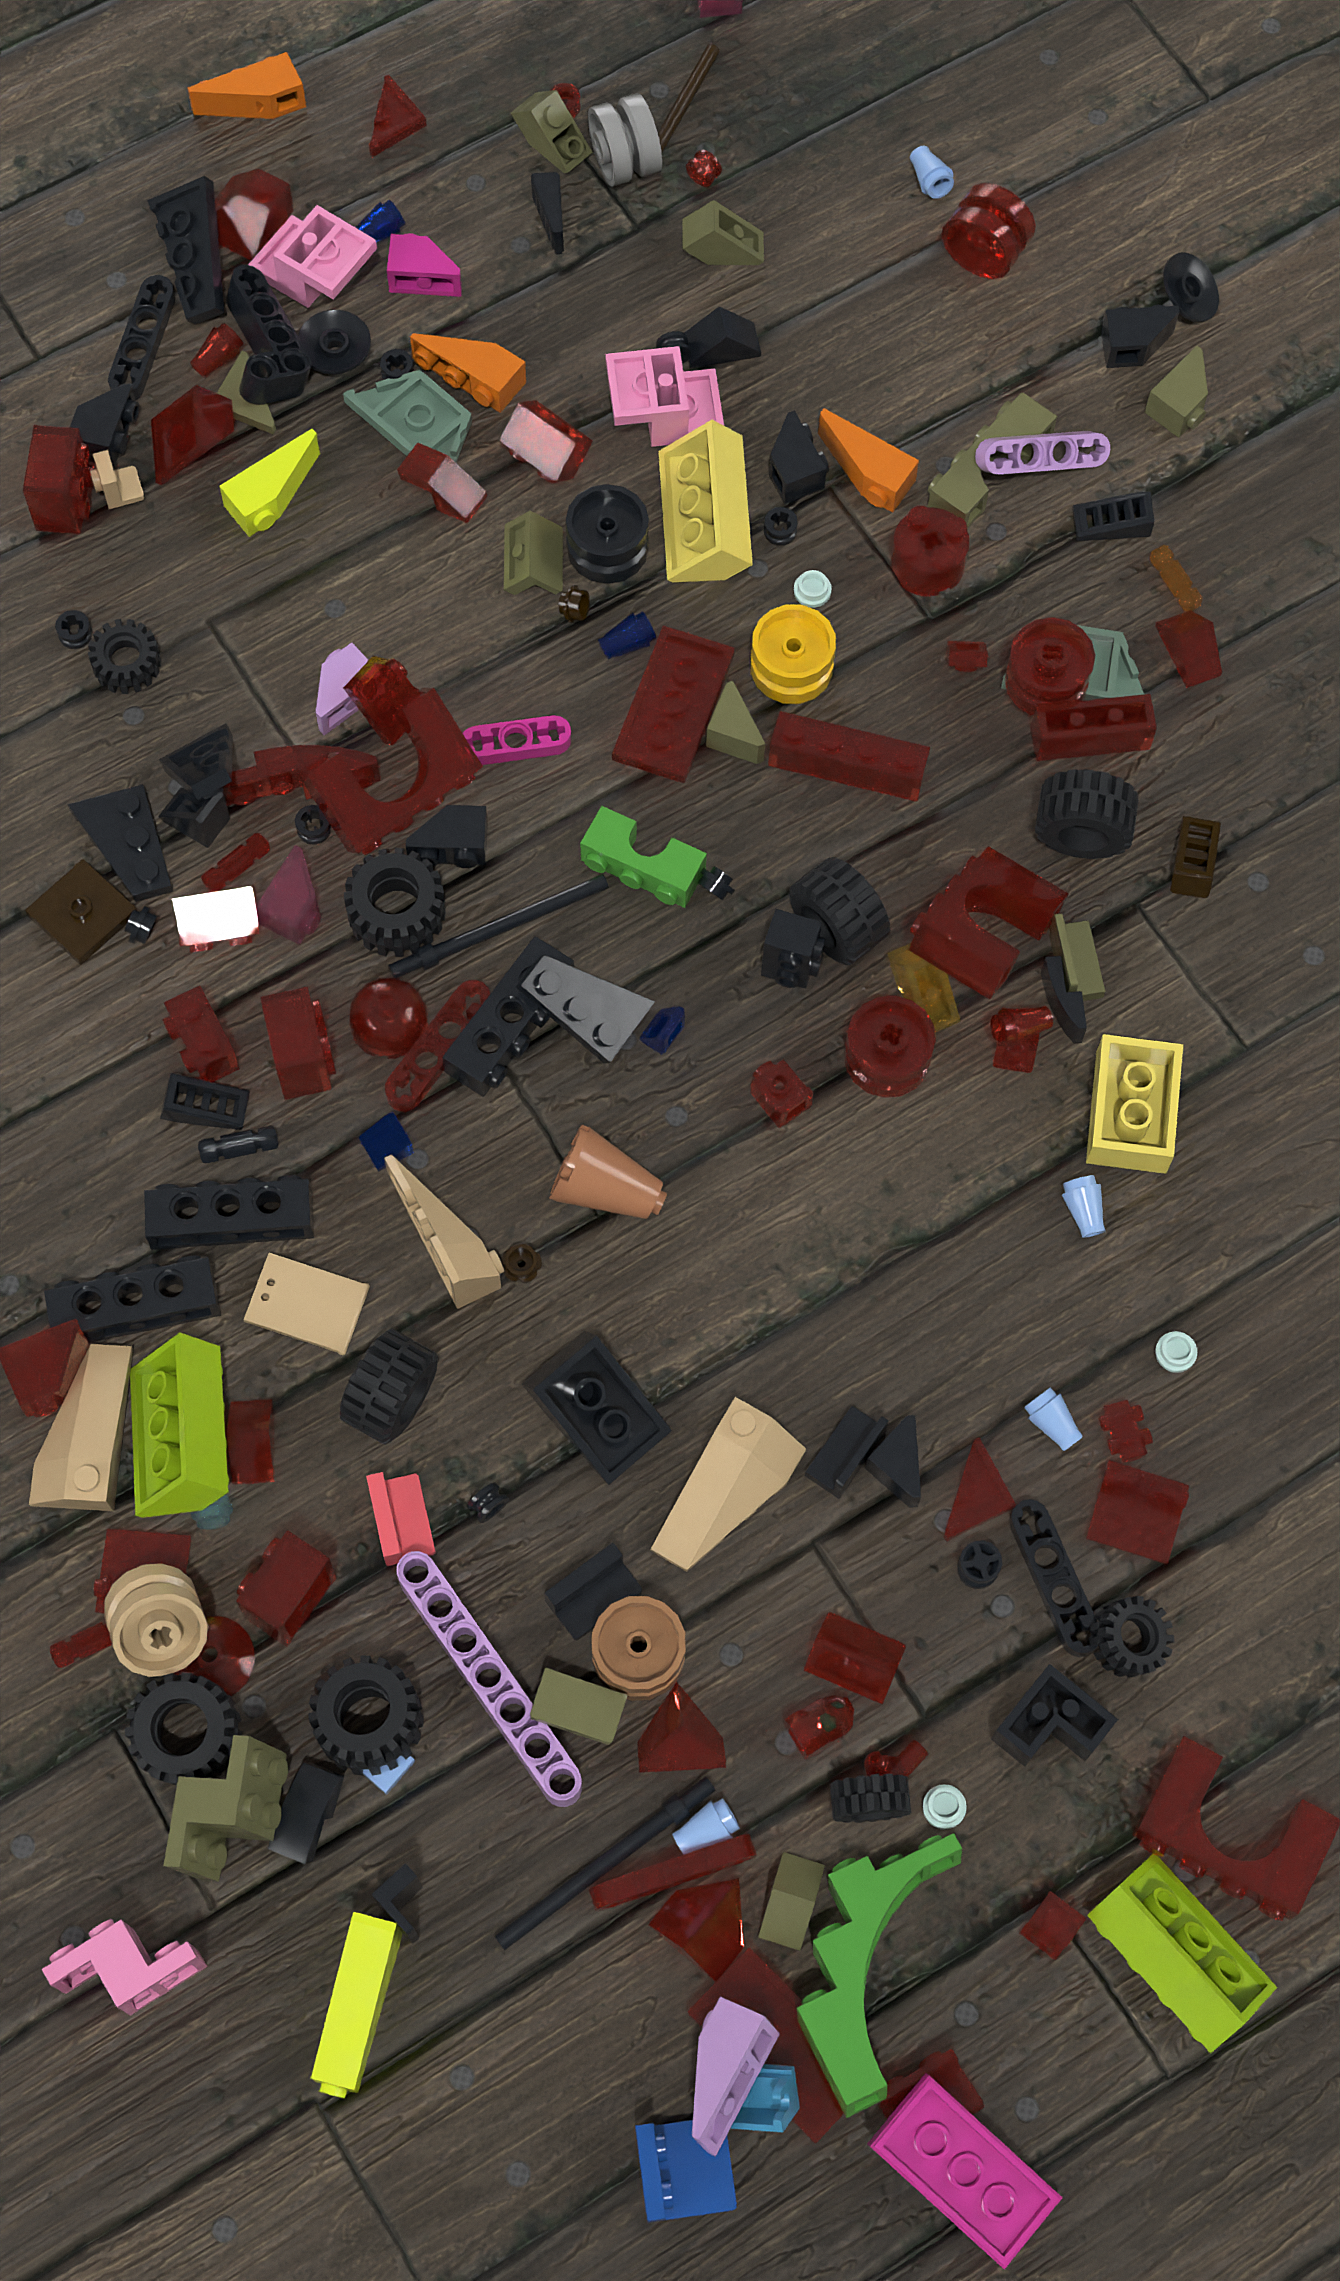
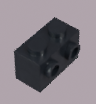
M776 909L764 942L761 976L774 979L776 983L783 987L796 988L798 986L806 989L810 976L818 977L824 958L822 953L826 938L820 937L822 922Z

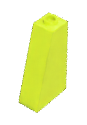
M353 1912L311 2076L312 2080L321 2083L319 2092L345 2099L347 2091L355 2093L359 2091L403 1935L397 1923Z

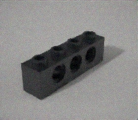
M536 936L533 937L442 1057L444 1072L482 1097L486 1095L491 1087L496 1089L500 1086L508 1072L506 1068L514 1056L520 1058L524 1054L531 1041L529 1036L537 1026L542 1028L550 1019L544 1011L516 988L518 983L536 959L542 955L574 967L573 959ZM508 1014H518L522 1017L516 1023H507L503 1020ZM486 1044H494L499 1047L492 1054H485L480 1051V1048Z
M287 1175L279 1177L277 1181L261 1182L255 1178H245L238 1180L237 1184L220 1185V1183L215 1181H203L197 1183L196 1187L183 1188L175 1184H161L156 1186L155 1190H144L145 1237L151 1250L314 1238L312 1190L309 1179H302L299 1176ZM268 1202L280 1204L279 1209L274 1213L265 1214L260 1211L262 1206ZM227 1205L239 1206V1210L233 1216L224 1217L220 1215L222 1208ZM194 1207L198 1209L197 1214L191 1219L184 1220L179 1218L180 1213L186 1208Z
M196 1255L180 1258L176 1264L162 1267L159 1264H146L138 1267L136 1272L122 1275L117 1272H107L96 1276L93 1281L83 1283L73 1280L63 1281L56 1284L54 1289L44 1290L51 1337L58 1349L221 1316L214 1272L209 1258H201ZM174 1284L183 1286V1290L178 1296L173 1298L163 1296L164 1291L169 1286ZM131 1293L142 1294L141 1300L136 1305H123V1300L127 1295ZM91 1301L101 1302L97 1312L90 1315L82 1313V1309L87 1303Z

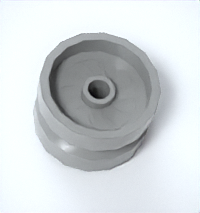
M635 93L620 98L617 110L608 102L589 108L588 126L592 146L601 172L610 186L613 187L629 182L632 178L633 170L641 177L659 173L662 170V153L658 132L650 109L642 95Z

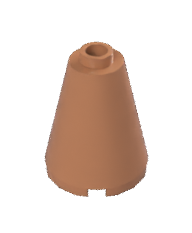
M582 1124L571 1143L573 1146L567 1157L565 1156L549 1198L556 1202L647 1219L650 1213L658 1215L667 1196V1193L661 1190L663 1182L593 1129Z

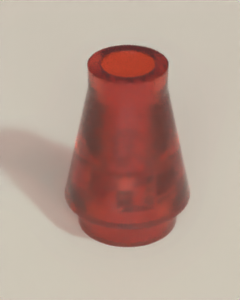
M222 323L218 328H212L196 356L190 361V365L203 378H207L210 373L240 354L239 349L244 343L234 330L225 323Z
M1046 1006L1000 1009L998 1014L993 1015L990 1021V1029L995 1042L1000 1046L1006 1045L1010 1048L1017 1046L1044 1030L1051 1029L1053 1026L1052 1013Z

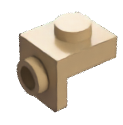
M108 450L93 454L97 469L90 470L96 493L104 491L109 509L144 500L143 490L135 466L113 470Z

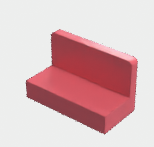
M383 1472L367 1475L366 1478L386 1566L398 1564L399 1560L411 1551H420L428 1556L434 1555L435 1547L419 1476L417 1474H410L385 1480Z

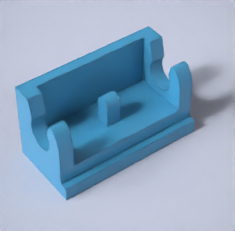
M764 2064L730 2129L784 2132L800 2109L795 2067Z

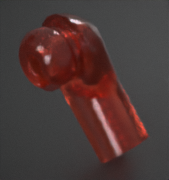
M912 1740L899 1756L881 1755L879 1751L871 1752L864 1761L866 1774L868 1776L873 1774H879V1776L899 1774L909 1777L928 1756V1752L915 1740Z

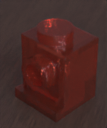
M784 1059L776 1065L772 1061H767L753 1073L755 1079L751 1082L750 1093L779 1129L811 1107L813 1091L809 1086L806 1087ZM781 1082L785 1089L778 1090L773 1086Z
M1050 1891L1040 1902L1019 1934L1053 1960H1056L1060 1953L1067 1948L1087 1918Z

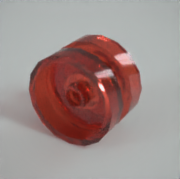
M980 183L975 184L963 197L958 209L952 213L943 226L941 237L945 249L953 260L965 270L979 277L997 279L1003 278L1016 263L1019 253L1027 247L1033 238L1036 224L1033 214L1027 205L1013 192L996 184Z
M1054 617L1037 619L1022 627L1013 639L1004 679L1007 693L1015 705L1032 716L1042 718L1060 717L1075 710L1086 696L1093 671L1095 652L1091 639L1082 628L1072 622Z
M882 996L864 1003L852 1016L844 1049L846 1070L853 1082L865 1092L883 1098L900 1097L915 1090L927 1076L936 1043L934 1024L927 1012L914 1001L899 996Z

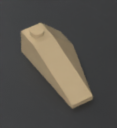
M392 1154L385 1157L387 1172L456 1308L459 1309L501 1289L499 1274L504 1272V1268L495 1250L487 1252L482 1240Z
M90 1344L34 1462L29 1500L30 1506L114 1511L133 1353L132 1346Z
M735 1397L712 1435L650 1551L687 1572L720 1544L740 1523L751 1517L763 1503L786 1486L805 1454L806 1448L772 1417Z

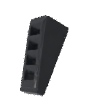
M558 172L531 174L533 201L555 255L562 254L564 252L560 174Z
M1150 491L1135 492L1076 504L1072 508L1077 541L1151 537L1155 520ZM1124 513L1125 520L1119 521L1118 514ZM1134 513H1139L1140 517L1134 518ZM1108 514L1109 524L1104 525L1102 515ZM1093 515L1095 527L1088 528L1087 516Z
M171 1073L165 1091L160 1119L177 1123L242 1130L250 1091ZM178 1093L186 1094L184 1106L176 1104ZM195 1095L202 1096L200 1109L192 1108ZM211 1097L219 1098L216 1113L208 1111ZM227 1099L235 1100L232 1116L224 1115Z

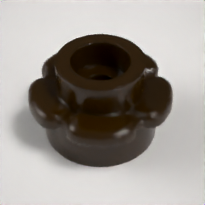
M572 585L567 592L563 591L561 593L559 611L561 614H564L565 619L570 623H573L574 620H585L590 606L589 593L587 590L579 589L577 585Z
M514 1245L503 1254L502 1265L505 1267L503 1273L513 1282L520 1280L522 1283L531 1282L537 1277V1270H540L542 1267L541 1256L529 1245ZM524 1261L526 1264L524 1267H519L518 1262Z

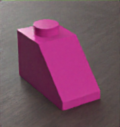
M410 233L404 235L391 234L387 263L390 293L462 296L460 268L427 236H417Z

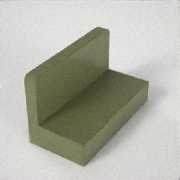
M530 510L505 524L504 590L517 595L536 584L553 594H558L563 590V529L556 523Z
M1062 913L1054 914L1049 929V937L1053 955L1062 957L1066 992L1082 991L1083 1001L1103 998L1105 987L1089 921L1065 924Z
M545 1668L530 1712V1718L610 1745L613 1742L628 1695Z

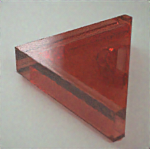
M389 74L384 77L381 99L378 102L374 120V130L371 142L369 143V153L372 157L427 126L426 117Z
M980 1437L973 1441L944 1533L946 1542L1014 1509L1016 1506Z

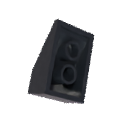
M583 1331L522 1383L523 1387L547 1417L608 1485L672 1431L598 1336L587 1331Z

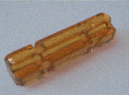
M1167 545L1155 548L1151 552L1150 560L1157 570H1162L1159 574L1173 595L1180 597L1178 602L1183 610L1191 612L1202 605L1203 597L1196 587H1191L1193 582L1179 561L1172 559L1175 555Z

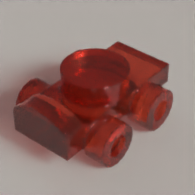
M1128 1399L1104 1406L1105 1415L1099 1416V1422L1104 1432L1111 1430L1112 1438L1107 1440L1111 1454L1119 1453L1123 1463L1145 1457L1147 1455L1145 1445L1153 1443L1149 1428L1139 1430L1136 1422L1144 1420L1141 1406L1138 1404L1130 1407Z

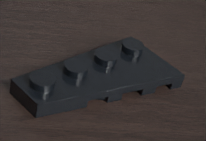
M202 176L147 200L150 210L156 214L158 235L164 239L168 251L165 254L168 265L174 269L176 275L174 283L186 319L195 325L225 313L214 183L206 176Z

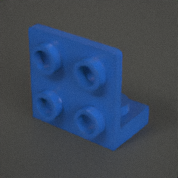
M693 2120L655 2126L654 2123L635 2126L647 2223L733 2211L736 2209L737 2203L727 2136L715 2157L709 2154L692 2137Z

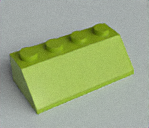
M179 1332L130 1370L135 1516L144 1518L201 1511L228 1493L227 1440L224 1422L225 1403L223 1401L222 1386L223 1368L221 1365L220 1346Z
M1155 1852L1087 1915L1096 1925L1098 1932L1108 1939L1125 1957L1130 1968L1142 1976L1157 1993L1160 2001L1177 2015L1186 2025L1192 2037L1202 2043L1210 2053L1240 2029L1278 1988Z

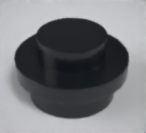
M716 866L710 872L704 867L700 871L703 875L698 883L721 900H724L728 893L731 895L734 893L735 890L729 886L733 879Z
M144 906L141 912L133 910L124 930L130 933L128 942L135 944L138 941L144 945L146 944L158 917L150 913L149 907Z

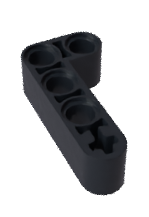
M250 265L237 266L233 270L225 301L255 354L246 361L239 387L240 395L244 400L255 405L296 398L304 392L311 369V358L262 272Z

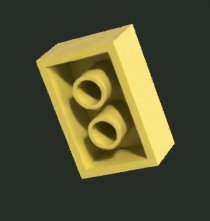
M1102 1035L1096 1052L1086 1157L1087 1164L1167 1173L1174 1158L1183 1044Z

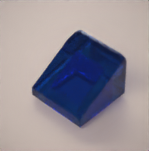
M680 1006L661 1009L641 1034L640 1041L661 1055L665 1054L685 1026V1009Z
M394 1112L385 1115L359 1136L361 1144L378 1172L386 1168L385 1157L392 1154L400 1161L413 1154L412 1143Z

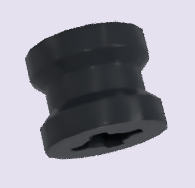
M984 1540L974 1541L962 1550L957 1564L958 1576L968 1587L984 1589L992 1585L997 1579L1002 1567V1556L998 1548L992 1543ZM970 1568H975L976 1570H979L980 1573H981V1575L979 1574V1572L975 1571L974 1569H971V1570H970Z

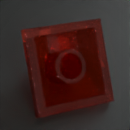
M261 169L232 176L215 199L219 245L252 261L294 211L290 184Z
M195 385L151 419L157 484L163 485L234 432L232 399Z
M77 1319L70 1320L0 1348L1 1364L19 1406L27 1417L50 1415L58 1409V1405L63 1403L90 1346V1342Z

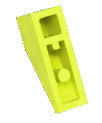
M313 429L308 430L219 486L224 507L248 537L258 531L267 530L281 517L320 455L317 434Z

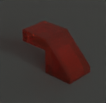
M418 442L397 469L400 479L431 492L437 511L465 523L470 521L487 498L486 491L453 459Z

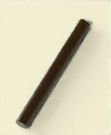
M714 44L706 46L658 131L661 153H663L720 52L719 48Z

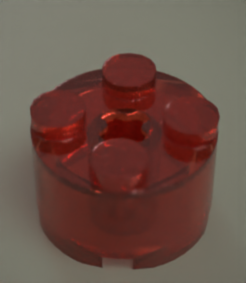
M921 505L913 507L909 514L899 522L894 533L890 566L892 572L894 571L899 579V584L913 594L926 597L939 595L940 591L948 588L951 590L957 586L965 571L969 549V534L966 522L961 517H957L944 509L927 508Z

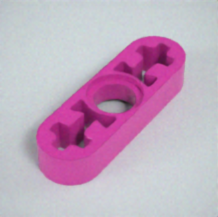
M556 715L472 726L461 735V754L465 761L472 765H487L559 755L564 753L571 745V727L566 719ZM557 730L559 740L551 741L549 731ZM534 731H537L538 744H533ZM512 733H520L526 737L527 741L522 747L512 748L506 744L505 739ZM494 737H498L500 749L495 750ZM481 740L483 750L475 751L473 741Z

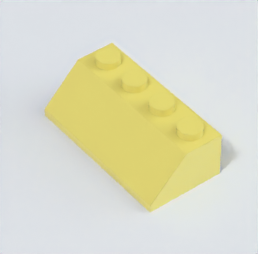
M711 419L658 451L667 580L672 583L726 580L753 565L743 436Z

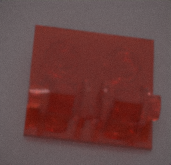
M1109 1460L1086 1539L1168 1564L1182 1511L1185 1509L1189 1498V1485Z
M107 1529L100 1579H95L93 1593L94 1596H97L95 1613L104 1614L105 1598L112 1584L127 1571L147 1564H165L178 1568L184 1574H187L191 1536Z

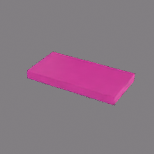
M926 2073L867 2143L1004 2270L1062 2199L1052 2187Z

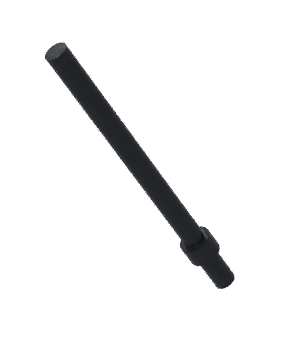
M601 874L434 946L428 943L416 948L415 954L388 965L393 979H396L420 968L425 971L439 965V960L608 889L607 880Z
M705 1776L679 1797L674 1794L661 1804L662 1810L496 1934L494 1937L504 1951L672 1823L677 1826L690 1816L689 1811L716 1791L712 1783Z

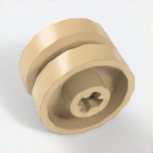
M165 1564L142 1565L127 1571L112 1584L105 1598L104 1617L110 1632L112 1646L119 1662L130 1671L148 1677L163 1676L186 1668L200 1655L207 1641L208 1624L192 1580L180 1569Z

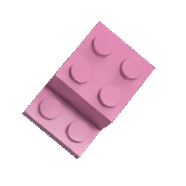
M316 205L303 221L291 215L248 265L259 269L270 286L309 308L321 293L334 300L377 250V243L374 238Z
M679 346L605 354L615 426L648 422L651 447L670 445L711 419L724 426L715 368L683 372Z
M110 1919L93 1928L89 1932L91 1939L75 1948L73 1944H70L49 1957L51 1964L43 1968L42 1971L50 1985L65 1994L98 1974L117 2008L131 2016L208 1966L200 1952L188 1941L182 1945L175 1941L163 1947L154 1955L157 1961L153 1963L135 1930L123 1920L114 1923Z

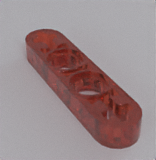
M468 980L458 986L385 1083V1094L388 1104L393 1109L402 1112L413 1110L444 1072L442 1057L457 1037L446 1039L439 1034V1029L446 1022H455L461 1027V1032L469 1023L461 1014L467 1006L465 996L473 998L476 994L480 995L481 1004L472 1003L466 1011L467 1019L470 1021L490 995L488 987L483 982ZM431 1052L438 1057L437 1064L431 1069L419 1068L415 1061L421 1053ZM410 1070L415 1076V1079L410 1084L412 1095L409 1097L403 1094L400 1098H397L395 1088L397 1086L399 1088L407 1086L411 1080L410 1072H407Z
M750 1834L737 1836L600 1883L589 1889L590 1897L596 1912L607 1910L747 1862L755 1858L757 1853Z

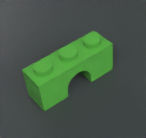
M601 806L580 843L581 861L595 872H607L618 877L623 884L630 888H642L653 893L658 900L665 904H677L686 908L699 884L698 881L703 875L700 871L703 867L706 869L707 853L671 838L665 850L660 854L650 857L642 856L632 849L637 839V821Z

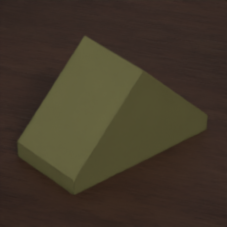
M734 681L728 682L724 687L707 727L706 747L759 764L764 762L765 742Z
M783 1852L759 1932V1939L793 1950H801L825 1865Z

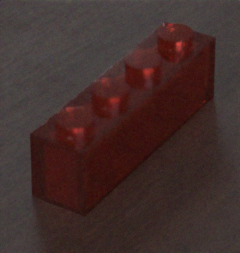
M780 711L770 743L768 766L918 802L927 768L930 747Z

